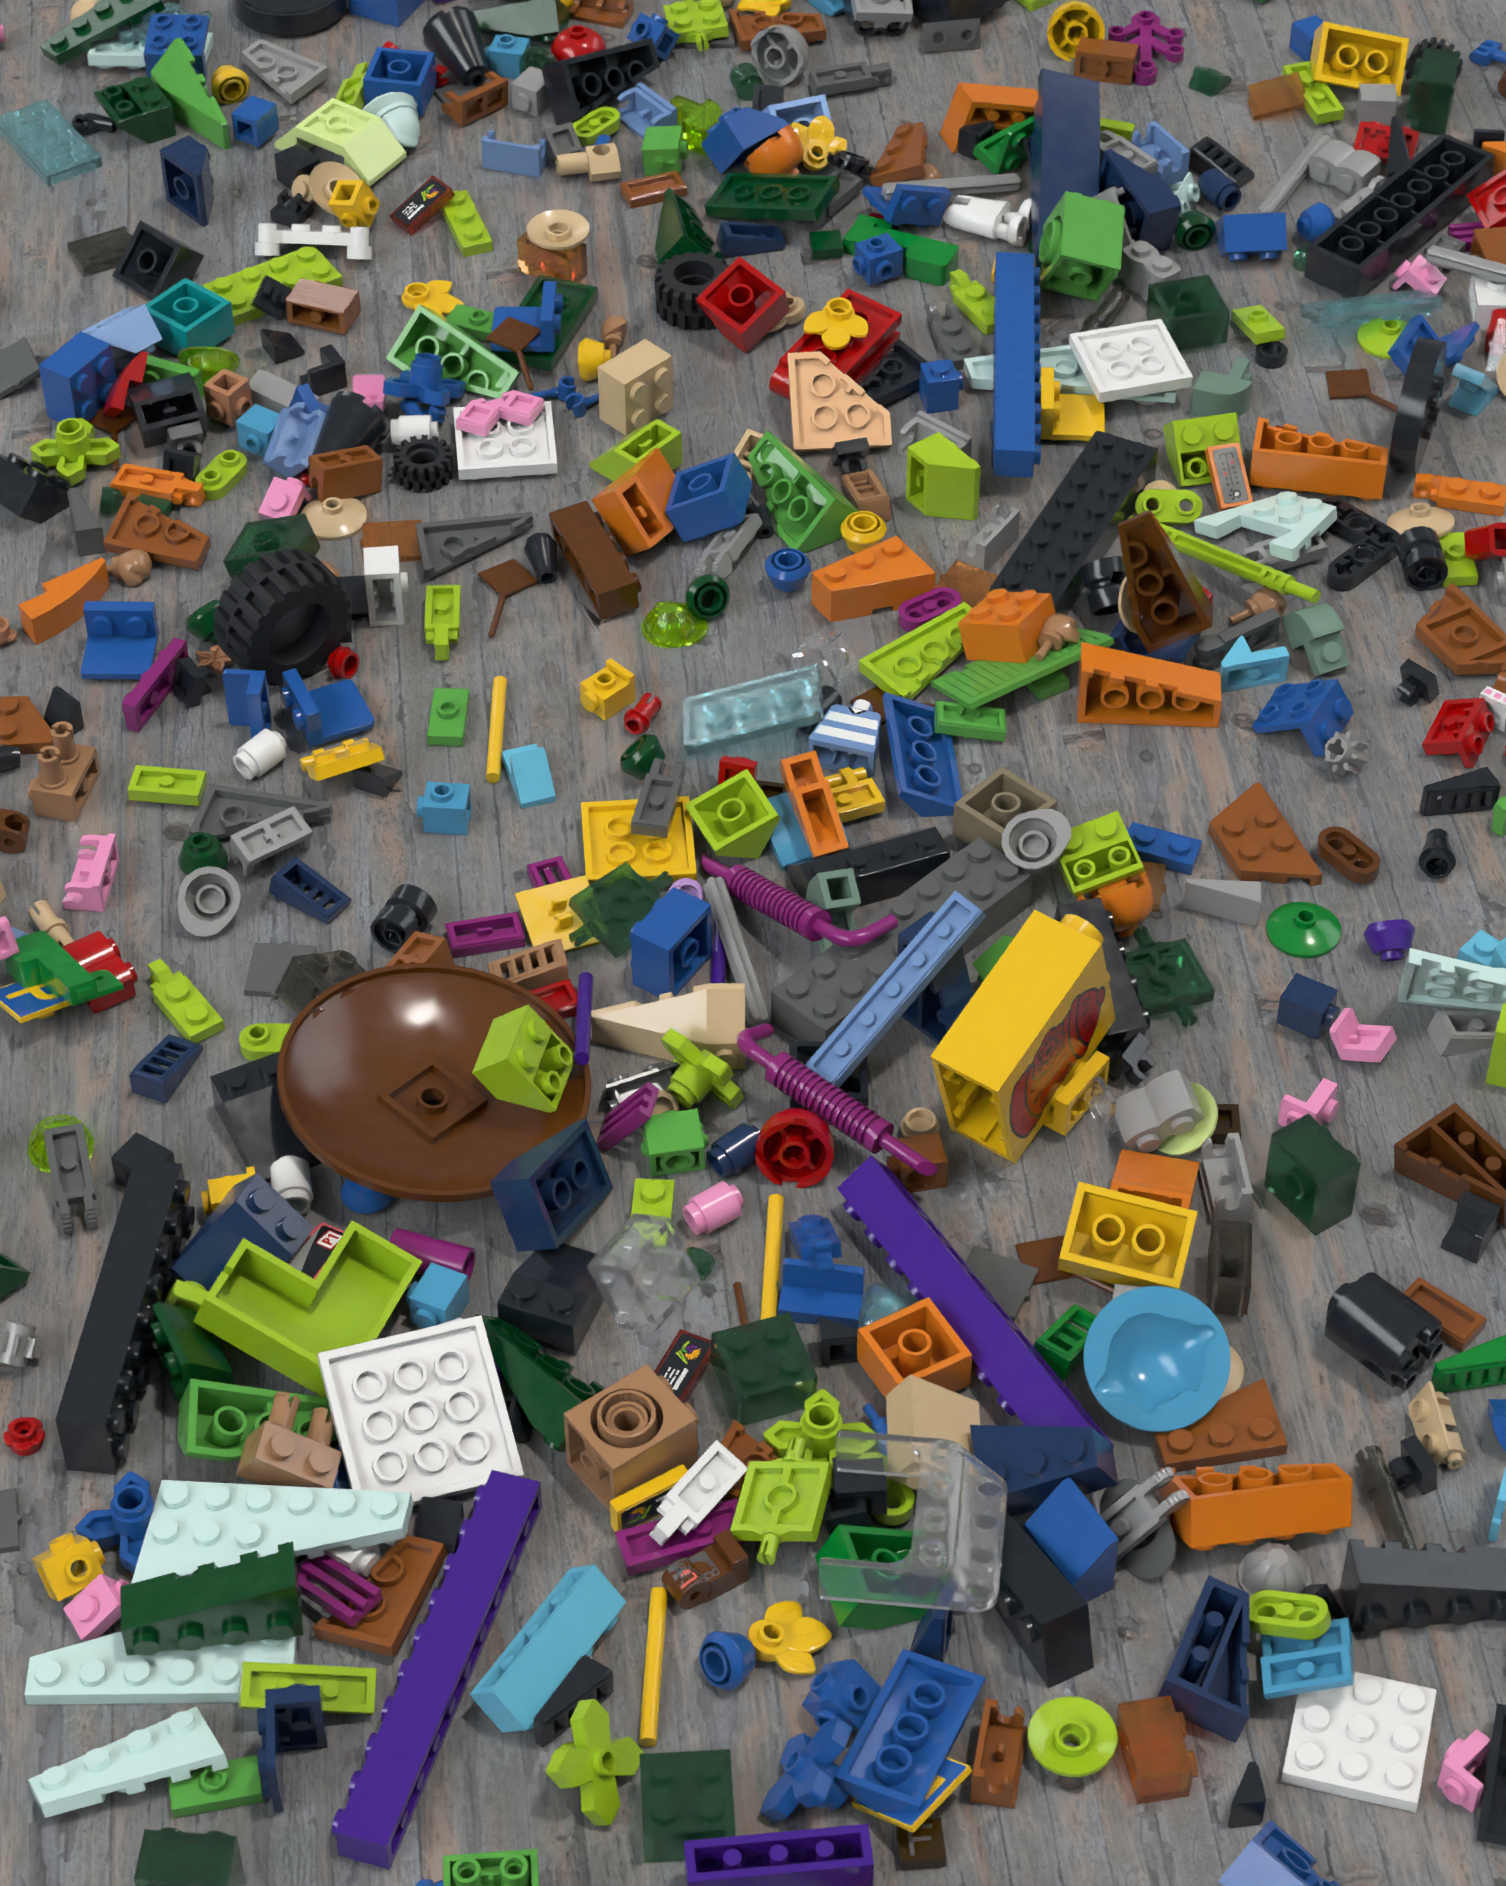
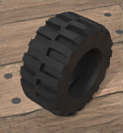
M280 549L276 550L273 555L266 553L259 557V561L255 563L250 562L243 567L244 571L239 576L235 575L230 581L231 586L221 594V604L216 606L214 619L216 620L214 622V635L222 651L241 670L266 671L267 685L283 686L282 672L296 668L300 677H308L314 673L316 667L319 665L323 666L328 661V656L340 647V640L342 636L346 637L349 629L347 622L351 621V597L346 590V586L312 553H307L305 550Z

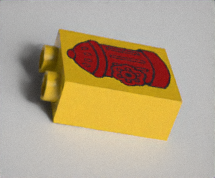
M1034 910L930 1056L950 1129L1015 1164L1053 1111L1054 1107L1051 1106V1101L1056 1090L1061 1085L1066 1086L1070 1082L1077 1066L1081 1062H1087L1116 1020L1109 985L1111 978L1106 969L1102 947L1104 939L1101 933L1085 919L1073 914H1066L1058 922Z

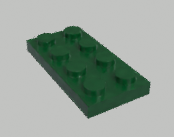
M729 172L704 207L707 217H720L722 219L747 218L749 220L775 219L776 221L802 220L804 222H812L819 219L840 188L838 176Z
M539 275L518 307H541L544 281H557V294H563L561 334H556L554 352H522L527 366L552 371L597 300L598 287ZM492 350L493 353L504 361L520 364L516 352Z

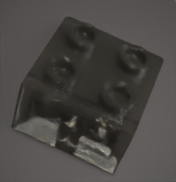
M344 950L293 956L275 993L299 1015L313 999L325 990L343 980L367 971L356 962V958L351 953Z

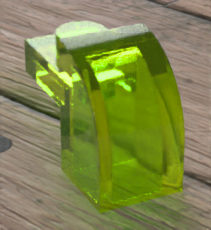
M676 95L670 100V104L677 108L678 126L682 125L684 141H688L690 150L707 156L701 144L709 136L707 131L720 122L719 117L722 116L720 106L709 98L700 104Z

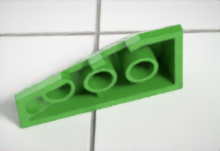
M181 37L176 38L152 69L151 79L173 105L175 119L225 150L230 149L228 123L215 97L209 96L203 74H196L192 64H195L192 52Z
M421 304L417 306L386 357L391 363L405 371L410 370L411 362L415 360V354L417 353L438 355L441 357V364L443 365L442 378L466 382L465 390L493 398H501L502 393L509 392L521 374L457 325L435 310Z
M190 1379L179 1403L177 1441L184 1455L226 1462L240 1460L246 1438L261 1424L268 1421L274 1402V1395L282 1391ZM291 1393L288 1402H291L294 1395L301 1400L292 1431L306 1437L313 1409L319 1407L328 1409L326 1418H329L331 1411L328 1399ZM335 1429L330 1445L339 1444Z

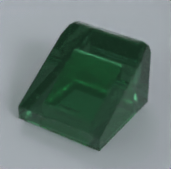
M1197 66L1190 79L1189 88L1213 97L1228 86L1232 78L1212 68Z

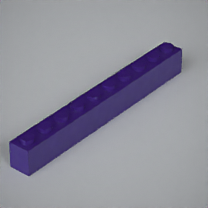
M870 1156L837 1187L846 1199L842 1204L845 1210L856 1221L859 1222L862 1219L867 1226L863 1231L864 1234L879 1249L883 1246L889 1253L885 1258L887 1263L899 1275L905 1274L911 1281L907 1285L909 1291L919 1301L928 1297L932 1300L971 1352L972 1359L978 1365L973 1369L975 1374L989 1388L994 1386L1000 1395L996 1400L1012 1417L1017 1414L1023 1422L1021 1426L1093 1427L1113 1448L1115 1447L889 1167L873 1156Z
M492 1470L486 1485H479L474 1498L473 1507L475 1510L471 1519L465 1518L460 1528V1545L456 1553L451 1552L447 1557L444 1567L445 1579L441 1588L436 1587L431 1594L428 1606L430 1614L425 1624L420 1623L415 1631L413 1638L414 1651L410 1660L404 1659L400 1665L397 1676V1690L394 1696L389 1695L384 1702L381 1713V1727L378 1733L373 1732L368 1739L365 1749L366 1761L361 1771L356 1770L351 1778L348 1790L350 1797L345 1809L339 1808L334 1817L332 1835L336 1836L339 1856L391 1869L542 1509L541 1483L539 1481Z

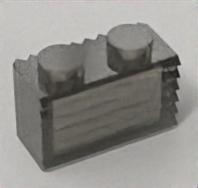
M1215 1220L1211 1225L1208 1248L1206 1304L1214 1314L1245 1316L1248 1314L1251 1294L1252 1224L1241 1221Z

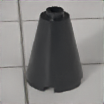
M453 6V11L444 13L443 10L437 12L427 21L423 28V42L430 52H434L435 57L464 86H481L487 80L485 74L489 72L476 16L470 9L462 6Z
M340 391L331 400L312 455L368 445L373 450L386 439L391 427L389 420L376 404L372 408L363 402L365 397L352 391Z

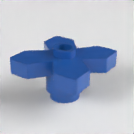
M430 353L415 354V360L411 362L410 370L401 372L400 378L390 377L384 380L383 394L395 397H414V400L417 402L442 407L449 404L450 398H460L465 395L466 382L442 378L443 365L441 364L440 356Z
M130 1471L113 1487L115 1494L110 1503V1509L90 1511L76 1525L75 1529L77 1535L88 1538L90 1542L95 1540L101 1549L120 1544L119 1557L121 1566L134 1574L155 1503H153L150 1482Z
M839 1717L825 1722L813 1738H810L805 1733L790 1738L779 1761L784 1767L785 1773L767 1792L760 1814L773 1823H777L788 1818L799 1802L808 1809L814 1806L819 1808L827 1807L832 1811L839 1808L847 1799L849 1793L834 1782V1776L840 1767L834 1760L845 1749L852 1727Z

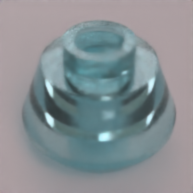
M883 1283L871 1284L860 1307L864 1313L861 1321L868 1325L906 1308L908 1305Z

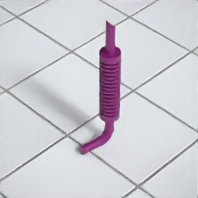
M702 854V870L714 877L721 876L725 880L731 897L810 941L816 942L825 938L841 947H858L871 943V941L898 927L897 918L890 914L859 930L846 931L831 925V916L826 910L779 886L777 883L746 866L737 864L728 868Z
M764 1023L751 1028H745L738 1033L737 1047L747 1058H750L766 1069V1082L777 1087L778 1090L796 1100L797 1103L802 1104L803 1107L808 1108L809 1111L820 1116L821 1119L826 1120L828 1124L850 1137L853 1141H857L859 1145H863L871 1153L877 1154L884 1149L922 1175L928 1176L937 1172V1167L934 1163L892 1136L894 1125L891 1122L882 1118L879 1114H875L873 1110L849 1094L844 1093L842 1089H838L836 1085L796 1060L787 1052H781L775 1057L760 1047L756 1042L772 1037L774 1033L772 1025Z

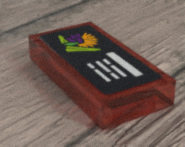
M432 175L389 216L394 224L412 236L447 204L455 194L452 188Z
M680 1329L654 1372L657 1376L663 1375L669 1381L674 1394L682 1403L689 1400L716 1355L717 1343Z

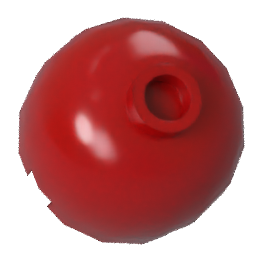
M574 25L560 32L551 44L550 64L607 49L606 43L598 32L582 25Z
M788 1108L779 1111L766 1120L756 1140V1163L761 1173L774 1184L782 1186V1181L798 1182L795 1188L812 1186L827 1176L831 1169V1163L834 1159L833 1134L827 1123L812 1111L803 1108Z

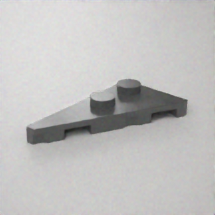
M532 512L416 523L415 533L424 579H430L532 528Z
M210 784L190 827L189 836L198 832H204L214 835L217 839L230 837L292 806L297 809L306 823L329 820L333 814L332 803Z

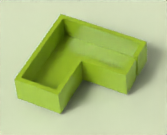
M351 1220L316 1279L311 1278L243 1238L227 1262L224 1270L220 1273L204 1298L193 1322L319 1396L327 1398L317 1359L318 1353L377 1339L422 1261Z

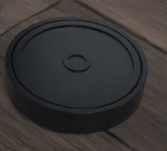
M232 0L234 13L241 23L255 31L279 36L302 35L323 29L337 21L344 14L348 5V0Z
M1419 337L1415 343L1395 417L1389 454L1390 468L1413 473L1419 471L1428 441L1432 436L1433 428H1436L1440 408H1437L1439 397H1442L1446 378L1443 377L1447 354V342Z

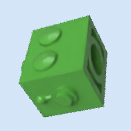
M682 125L646 127L642 145L645 176H653L675 170L681 175L683 161L689 157L688 141H684Z
M698 1108L683 1111H665L661 1114L652 1115L644 1123V1130L641 1132V1136L644 1137L643 1143H641L642 1155L648 1157L651 1177L706 1169L705 1149L709 1143L707 1134H704V1131H702L703 1124L699 1119Z

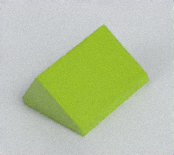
M748 769L684 804L717 856L759 859L780 821L778 813Z

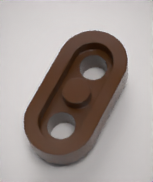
M1333 826L1325 828L1319 833L1317 842L1318 854L1348 880L1363 884L1372 882L1377 878L1380 868V857L1349 830Z

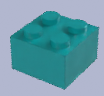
M184 278L145 304L163 338L154 344L189 363L235 333L231 301L187 278Z

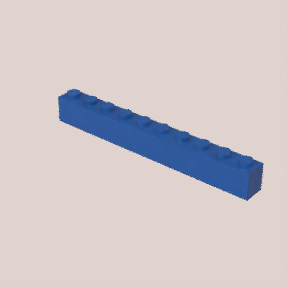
M996 252L993 345V476L1033 478L1034 464L1040 465L1041 424H1035L1040 423L1041 383H1039L1041 363H1039L1040 267H1034V254Z

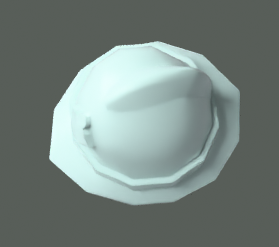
M389 92L374 98L363 108L364 111L379 116L403 148L416 147L419 143L421 127L416 109L417 103L411 95L404 92Z

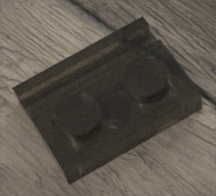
M123 226L67 243L68 253L70 256L72 255L73 261L82 275L87 277L116 268L132 236L130 233H127V228Z

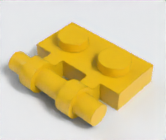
M352 738L342 741L341 746L326 751L323 748L314 750L310 756L300 758L299 762L302 771L308 772L309 778L320 781L383 761L385 757L382 747L375 743H370L368 738L354 741Z
M846 767L839 769L837 774L824 777L825 780H828L842 823L885 811V799L872 777L867 778V772L864 767L856 769Z

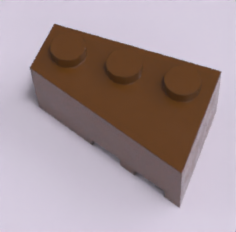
M1452 1104L1394 1144L1395 1172L1457 1203L1464 1190L1502 1206L1498 1223L1503 1226L1506 1225V1150L1458 1104Z

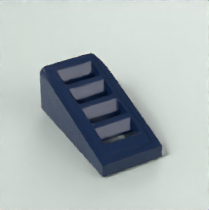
M721 221L716 238L718 249L723 257L785 249L786 241L780 227L774 225Z
M297 857L293 858L272 876L269 892L278 899L325 924H328L349 906L352 900ZM306 888L310 889L307 894L303 892ZM317 894L323 896L317 902L313 900ZM329 900L335 903L328 910L322 907Z
M168 1034L130 1073L129 1078L132 1092L167 1103L203 1051V1046ZM172 1048L184 1051V1053L172 1050ZM167 1056H170V1057L176 1058L177 1060L174 1061V1060L168 1059V1058H166V1057H167ZM160 1065H164V1066H167V1067H169V1068L167 1069V1068H164V1067H160Z
M945 1581L916 1628L910 1651L944 1662L953 1630L954 1583Z

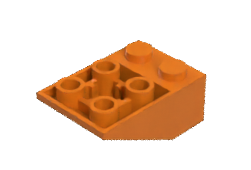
M658 447L591 499L626 556L650 549L674 528L665 513L675 474Z
M1122 1149L1110 1189L1191 1209L1200 1162Z

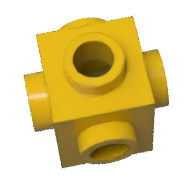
M338 180L328 206L343 226L347 228H370L378 212L380 201L364 180Z
M72 1532L53 1539L48 1543L49 1550L32 1558L49 1597L58 1602L70 1595L74 1599L100 1573L105 1575L101 1566L106 1564V1560L98 1543L95 1540L90 1542L88 1538L79 1534L74 1537Z

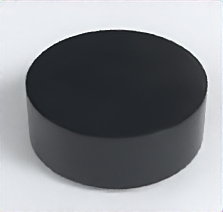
M1279 341L1258 344L1255 351V361L1264 368H1280L1286 364L1288 349Z

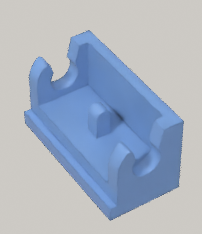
M641 82L637 83L636 87L623 92L617 98L621 103L629 99L628 105L618 110L620 113V123L642 139H644L646 127L678 126L677 108Z
M1156 121L1148 123L1146 137L1141 141V133L1135 130L1131 143L1158 161V172L1152 175L1167 183L1168 186L1183 181L1188 173L1190 151Z
M488 130V136H483L481 139L482 165L485 169L540 178L549 162L546 139H540L539 145L529 146L496 140V133L492 130Z
M297 402L288 409L285 407L281 409L262 462L287 478L294 477L308 468V456L313 454L326 417V413L319 409L311 414L302 412L305 406L304 402Z

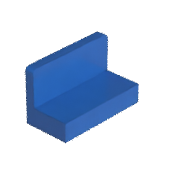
M224 669L222 677L229 724L233 726H250L251 738L263 729L271 730L272 716L266 671Z
M785 1258L782 1266V1289L777 1309V1320L817 1325V1318H826L858 1329L864 1299L865 1269L857 1266L834 1264L835 1269L817 1271L815 1261Z

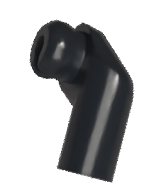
M95 113L78 114L72 119L74 131L81 135H87L100 130L115 133L118 129L110 117Z
M749 498L745 515L759 514L763 524L757 531L758 536L764 539L771 537L774 534V527L769 508Z

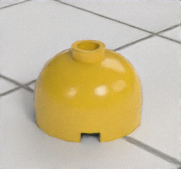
M1070 1L1063 3L1054 10L1049 18L1046 32L1049 46L1056 56L1065 61H1071L1070 58H1075L1076 49L1081 37L1105 39V27L1101 15L1095 7L1086 2Z

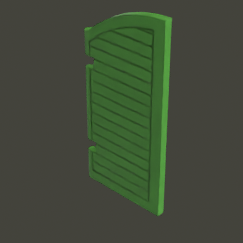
M1077 629L1081 632L1078 643L1067 642L1058 651L1049 650L1042 661L1037 660L1035 655L1027 663L976 660L965 665V670L961 673L954 670L932 680L930 683L936 690L972 710L1080 660L1081 642L1109 647L1115 644L1114 638L1097 631Z

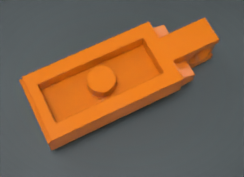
M126 463L122 465L110 484L112 494L126 496L130 492L138 498L142 494L171 500L172 504L174 503L175 505L183 503L186 506L201 507L206 499L203 483L186 479L184 473Z
M1417 473L1413 497L1437 502L1436 507L1502 517L1506 504V485L1467 480L1460 477H1441L1440 475L1434 476L1433 474Z

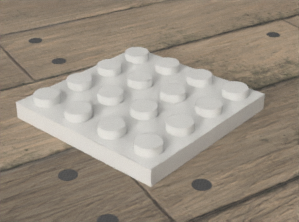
M481 1315L318 1353L317 1359L350 1489L411 1492L413 1505L420 1504L421 1498L424 1496L442 1499L477 1490L480 1484L486 1485L492 1470L519 1477L524 1476Z

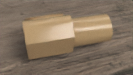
M615 143L586 146L583 148V152L556 155L558 176L588 173L590 182L621 178L619 155Z

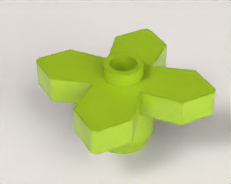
M67 418L60 421L56 427L55 439H43L30 447L32 459L45 466H57V475L71 483L70 487L86 478L87 464L108 465L121 457L119 444L109 437L95 438L93 425L83 418Z
M670 1028L661 1038L664 1048L675 1057L673 1062H678L677 1070L669 1079L671 1083L666 1088L667 1092L671 1093L681 1105L691 1108L694 1103L699 1104L710 1091L718 1100L734 1110L744 1099V1095L741 1089L730 1080L734 1074L726 1062L708 1050L703 1049L701 1052L687 1037L673 1028Z
M820 1389L804 1401V1412L800 1422L779 1420L763 1433V1441L774 1449V1455L778 1458L785 1456L789 1438L794 1436L796 1439V1436H800L807 1442L803 1453L805 1460L830 1461L831 1465L832 1458L857 1456L864 1450L878 1449L877 1442L879 1440L878 1434L864 1422L843 1423L840 1415V1402L825 1389Z
M596 1699L580 1700L570 1719L574 1741L564 1743L553 1752L546 1768V1774L560 1789L580 1787L581 1811L595 1826L611 1825L621 1805L615 1776L635 1775L644 1757V1752L630 1736L611 1740L609 1713Z

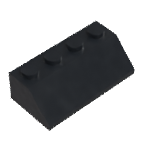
M936 827L921 828L819 858H811L785 866V871L798 895L806 899L808 884L817 873L853 868L861 904L858 907L900 896L950 858V850Z

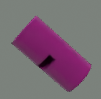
M401 1228L395 1229L391 1235L390 1243L422 1261L415 1273L416 1275L423 1276L432 1262L468 1275L469 1282L476 1260L474 1248L442 1239L436 1240L431 1236Z

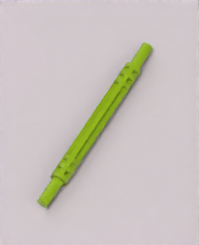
M1160 523L1181 553L1285 596L1292 594L1314 604L1321 597L1319 590L1297 582L1292 575L1285 574L1282 571L1275 570L1272 567L1265 566Z

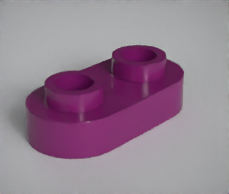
M939 587L907 600L899 606L898 623L902 629L911 632L950 609L957 607L961 604V595L952 588Z

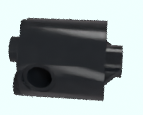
M1375 1272L1366 1273L1355 1282L1342 1284L1329 1300L1325 1337L1391 1387L1398 1386L1403 1391L1409 1389L1418 1377L1419 1371L1417 1370L1426 1359L1430 1361L1435 1359L1445 1344V1341L1439 1337L1442 1330V1322Z

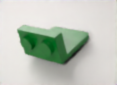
M1034 115L1021 123L1016 122L975 145L973 155L994 175L1013 171L1020 163L1029 159L1022 140L1032 135L1035 129Z

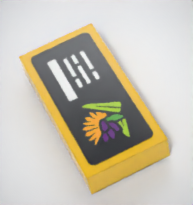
M680 1465L610 1500L612 1529L617 1532L639 1526L662 1515L657 1511V1508L662 1504L661 1501L688 1472L686 1467Z

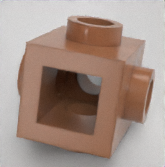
M223 368L203 385L207 416L214 420L234 427L236 420L253 406L249 379Z

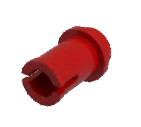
M645 693L634 708L627 710L624 715V727L628 732L638 735L648 731L650 721L662 707L658 696L655 695L651 702L647 703L652 693Z

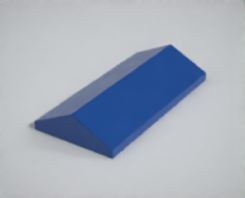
M885 692L882 699L898 796L920 817L954 815V803L962 798V791L952 735L934 732V707Z
M903 1649L834 1776V1782L874 1812L919 1813L985 1684L986 1677Z

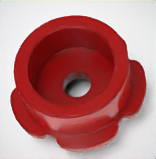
M347 646L338 647L328 658L327 665L330 673L337 680L340 677L345 679L352 678L359 667L357 653L352 652L351 648Z
M34 1417L14 1419L8 1424V1431H5L3 1434L5 1444L10 1447L13 1453L19 1456H29L36 1453L42 1447L43 1440L45 1439V1431L42 1429L43 1424Z

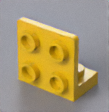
M1041 367V416L1039 423L1041 424V439L1089 442L1096 430L1105 433L1104 402L1099 403L1095 395L1060 394V381H1054V368Z
M1096 1051L1087 1062H1081L1077 1066L1070 1082L1066 1086L1061 1085L1054 1093L1051 1101V1106L1054 1109L1043 1125L1064 1136L1068 1134L1107 1089L1110 1057Z

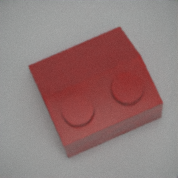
M740 256L696 298L698 305L720 333L745 354L789 312L786 292Z

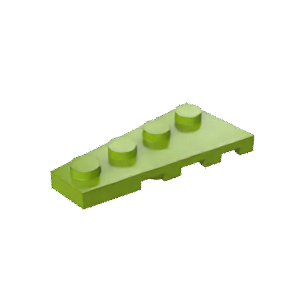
M963 602L859 660V671L884 692L912 700L964 651L958 622L969 613L972 607Z

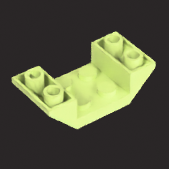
M334 98L330 99L274 142L275 148L282 151L296 144H301L307 150L313 145H317L335 154L344 156V164L352 169L361 180H364L369 187L406 158V151L379 116Z

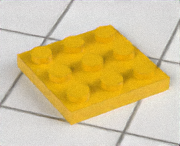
M689 796L679 798L667 838L631 833V821L638 799L581 802L585 874L591 890L672 885L675 881L683 878L697 881L692 820L684 805L690 802Z

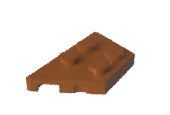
M1455 584L1448 585L1443 598L1440 601L1436 600L1430 607L1429 613L1423 615L1416 624L1415 635L1455 675L1500 674L1501 671L1506 672V633Z
M28 696L0 697V744L19 746L20 755L40 753L41 748L53 746L50 734L51 728Z
M1260 782L1253 784L1209 822V835L1240 881L1259 882L1266 880L1271 883L1287 884L1289 877L1309 879V885L1312 886L1321 885L1322 872Z

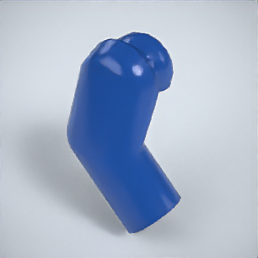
M411 397L404 398L400 403L399 407L406 416L431 415L432 421H438V426L445 421L446 408L444 406L430 405L429 410L422 409Z

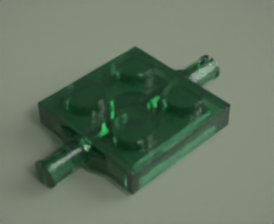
M626 861L572 896L568 905L582 920L584 925L569 934L571 943L574 942V946L579 947L590 938L595 937L608 949L615 959L631 949L629 935L632 927L637 921H642L652 910L654 903L661 898L659 892L673 884L672 876H668L669 873L663 871L660 875L648 881L638 875Z
M1142 926V931L1140 927L1135 929L1133 937L1140 947L1134 951L1126 952L1125 965L1128 974H1133L1136 978L1138 985L1137 998L1140 1006L1146 1007L1149 1017L1174 1011L1178 1015L1183 1027H1188V1023L1190 1027L1197 1022V1017L1190 1006L1213 1001L1215 989L1186 938L1170 942H1155L1147 927Z

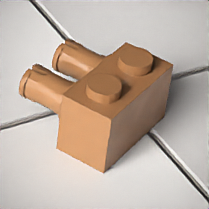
M60 721L53 724L50 730L53 746L41 748L40 754L38 753L37 755L40 771L36 779L33 778L29 784L28 797L33 802L36 816L76 822L101 772L96 747L75 744L72 725L69 722Z
M283 1391L275 1393L268 1421L261 1424L246 1438L236 1475L259 1485L333 1488L342 1452L330 1447L335 1429L331 1412L329 1418H326L328 1409L322 1407L313 1409L306 1437L292 1431L297 1410L301 1404L300 1398L294 1395L291 1402H288L291 1393Z

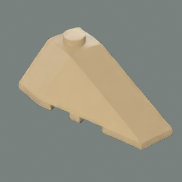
M745 983L702 984L693 986V992L674 997L672 992L660 994L658 1001L646 1004L630 1001L591 1011L592 1042L674 1061L675 1057L664 1048L661 1042V1038L670 1028H673L687 1037L701 1052L703 1049L708 1050L726 1062L731 1069H745V1055L739 1050L736 1043L738 1033L745 1029Z

